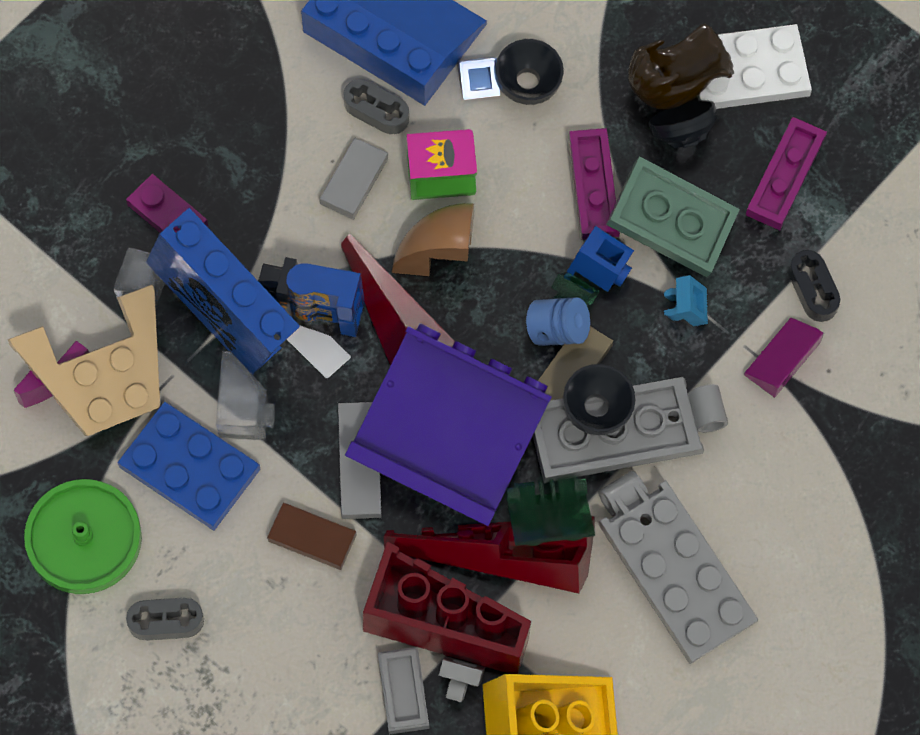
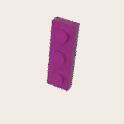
M792 117L747 208L746 216L781 230L823 144L827 131Z
M607 128L569 131V145L581 240H586L595 226L612 237H619V231L606 225L616 204Z

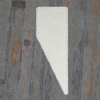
M300 326L287 338L325 378H329L351 358L331 336Z

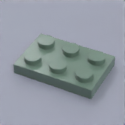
M639 156L633 164L606 225L708 277L714 269L740 209Z

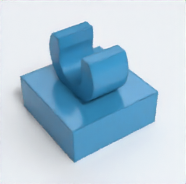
M690 275L676 278V288L666 290L664 297L670 301H676L677 305L673 309L664 310V315L673 321L684 319L692 326L708 324L707 288Z

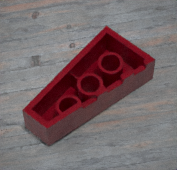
M388 541L363 611V632L509 674H519L531 628V621L487 596L481 597L466 588V584L453 577L451 580L432 570L431 565L418 558L414 560L401 553L399 547Z

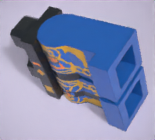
M285 257L283 267L263 263L258 282L293 319L296 316L304 322H313L320 319L338 323L341 334L356 337L365 305L361 273L308 263L298 264L297 259Z

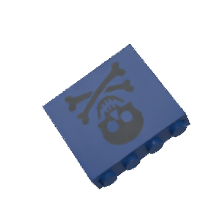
M190 208L184 211L159 234L146 263L252 376L282 348L280 345L300 325ZM178 227L180 230L176 233L173 228ZM275 334L280 336L279 340L274 339Z

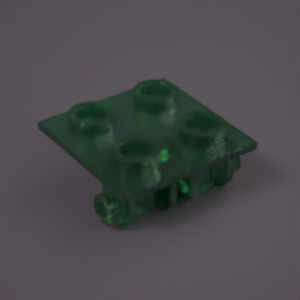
M577 476L558 478L559 492L555 490L554 479H549L550 493L544 494L542 480L537 481L538 495L535 494L534 481L514 483V487L506 488L515 546H535L543 542L559 540L576 541L584 537L595 536L586 496V479H578Z

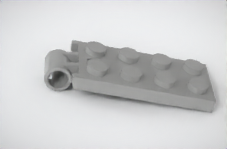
M683 377L634 385L636 401L630 419L622 428L607 435H592L579 430L568 419L564 410L563 398L551 400L533 434L544 483L703 454L704 448L700 442L698 432H713L728 425L719 386L714 384L704 385L687 393V384ZM593 397L585 402V409L592 416L600 417L608 411L607 404L600 398ZM673 416L677 419V421L672 422L668 419V417Z
M630 471L598 491L603 505L613 516L609 520L607 517L599 521V525L686 660L691 664L755 624L758 618L668 482L665 480L659 484V489L648 494L647 488L638 474ZM640 518H648L650 524L643 525L640 522Z

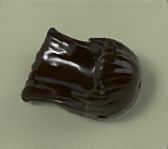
M704 23L675 45L657 49L665 42L664 40H658L638 47L634 51L629 64L628 81L633 92L645 104L659 110H667L694 100L715 78H731L734 74V66L731 56L726 51L718 34L714 32L712 27Z

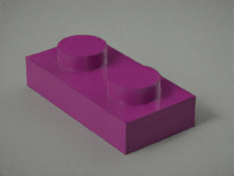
M153 174L126 199L127 205L160 233L188 208L208 227V221L204 216ZM178 227L173 228L176 233L180 230Z

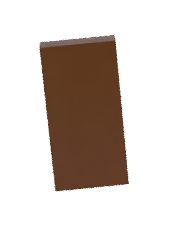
M283 502L267 539L270 543L342 570L357 534L355 530Z

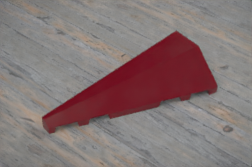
M349 234L341 243V249L346 256L351 271L361 273L365 307L390 366L407 333L405 331L408 326L416 330L419 323L441 333L438 339L439 342L452 347L455 341Z
M583 516L581 524L559 525L558 518L547 519L546 526L523 525L519 521L490 523L489 526L484 524L458 525L456 533L435 534L433 527L422 528L421 535L397 534L394 530H387L383 536L384 549L388 541L399 547L400 552L407 556L579 594L589 573L595 516Z

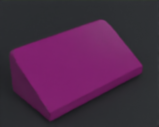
M790 318L745 371L744 376L775 398L821 343L824 333L813 326Z

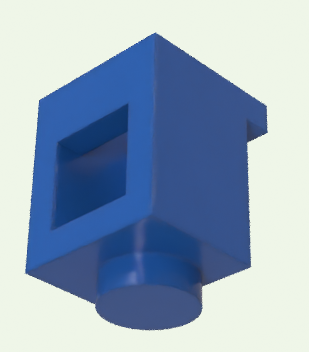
M595 226L567 272L571 275L577 272L608 292L613 283L621 287L632 267L626 263L634 250Z

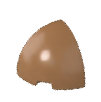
M474 203L445 206L419 220L401 241L394 257L392 273L430 276L431 258L468 261L469 245H471Z

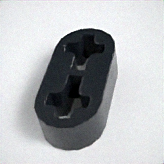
M802 250L796 253L790 264L789 277L805 313L814 321L824 322L832 319L837 313L841 299L824 259L820 254L812 250ZM802 263H805L807 267H815L812 274V282L806 271L799 272ZM816 290H818L822 300H830L827 309H824L821 304L814 305L817 297Z

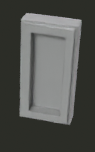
M354 138L320 197V204L354 220L386 164L388 153Z
M418 647L378 652L389 735L429 729Z

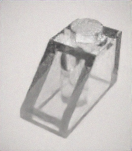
M223 351L216 418L219 438L266 440L267 427H274L275 404H269L267 390L231 351Z

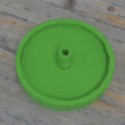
M80 479L60 484L39 499L28 516L24 540L29 560L35 571L45 582L64 592L90 594L115 585L127 575L138 558L142 542V532L135 508L121 491L101 481Z

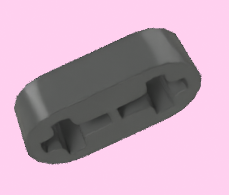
M363 79L354 80L345 87L343 92L344 107L352 116L387 134H398L407 128L409 124V107L400 97ZM362 93L367 94V101L361 100L358 104L354 103V96L360 97ZM394 110L399 111V118L393 117L391 121L386 120V112L391 114Z
M170 598L136 602L129 608L126 621L134 637L139 640L149 641L193 637L201 631L204 625V616L201 606L191 598ZM184 609H189L190 614L196 616V618L189 620V626L186 627L181 625L180 620H168V618L180 617ZM142 612H149L153 619L162 618L161 621L149 622L148 629H141L140 624L135 622V620L141 619Z

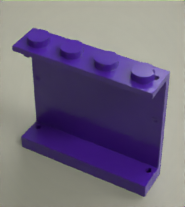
M419 323L416 330L408 326L405 331L407 333L345 456L489 526L552 398L545 394L548 386L526 376L524 382H521L509 376L512 368L492 358L488 365L474 359L476 353L474 349L457 341L454 342L452 347L438 341L441 333Z

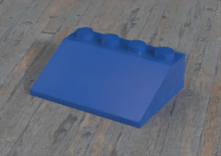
M309 0L301 10L303 32L424 106H426L458 61L487 25V20L453 0Z

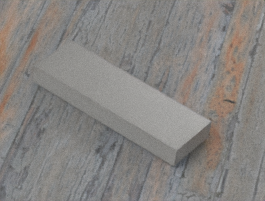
M372 402L338 403L342 519L381 518L380 473L345 456Z

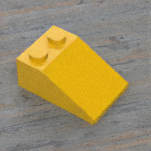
M504 674L482 684L486 735H618L612 677Z

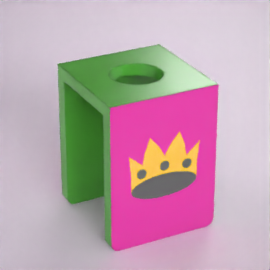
M471 129L406 134L411 200L471 196L476 194L475 176L477 175L474 135Z

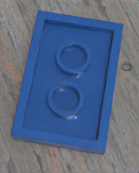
M166 402L161 405L117 462L119 468L213 531H215L261 470L260 464Z

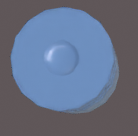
M579 297L534 300L528 308L526 317L529 337L538 346L583 343L590 331V313L586 303Z

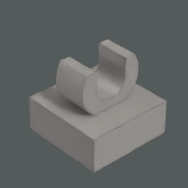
M445 657L442 661L439 676L451 679L446 698L462 702L468 684L477 687L481 684L486 667Z

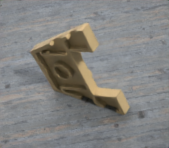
M153 285L117 297L131 333L130 337L66 362L57 363L43 326L7 339L12 349L20 355L37 379H40L54 396L53 398L85 436H90L160 408L155 291Z

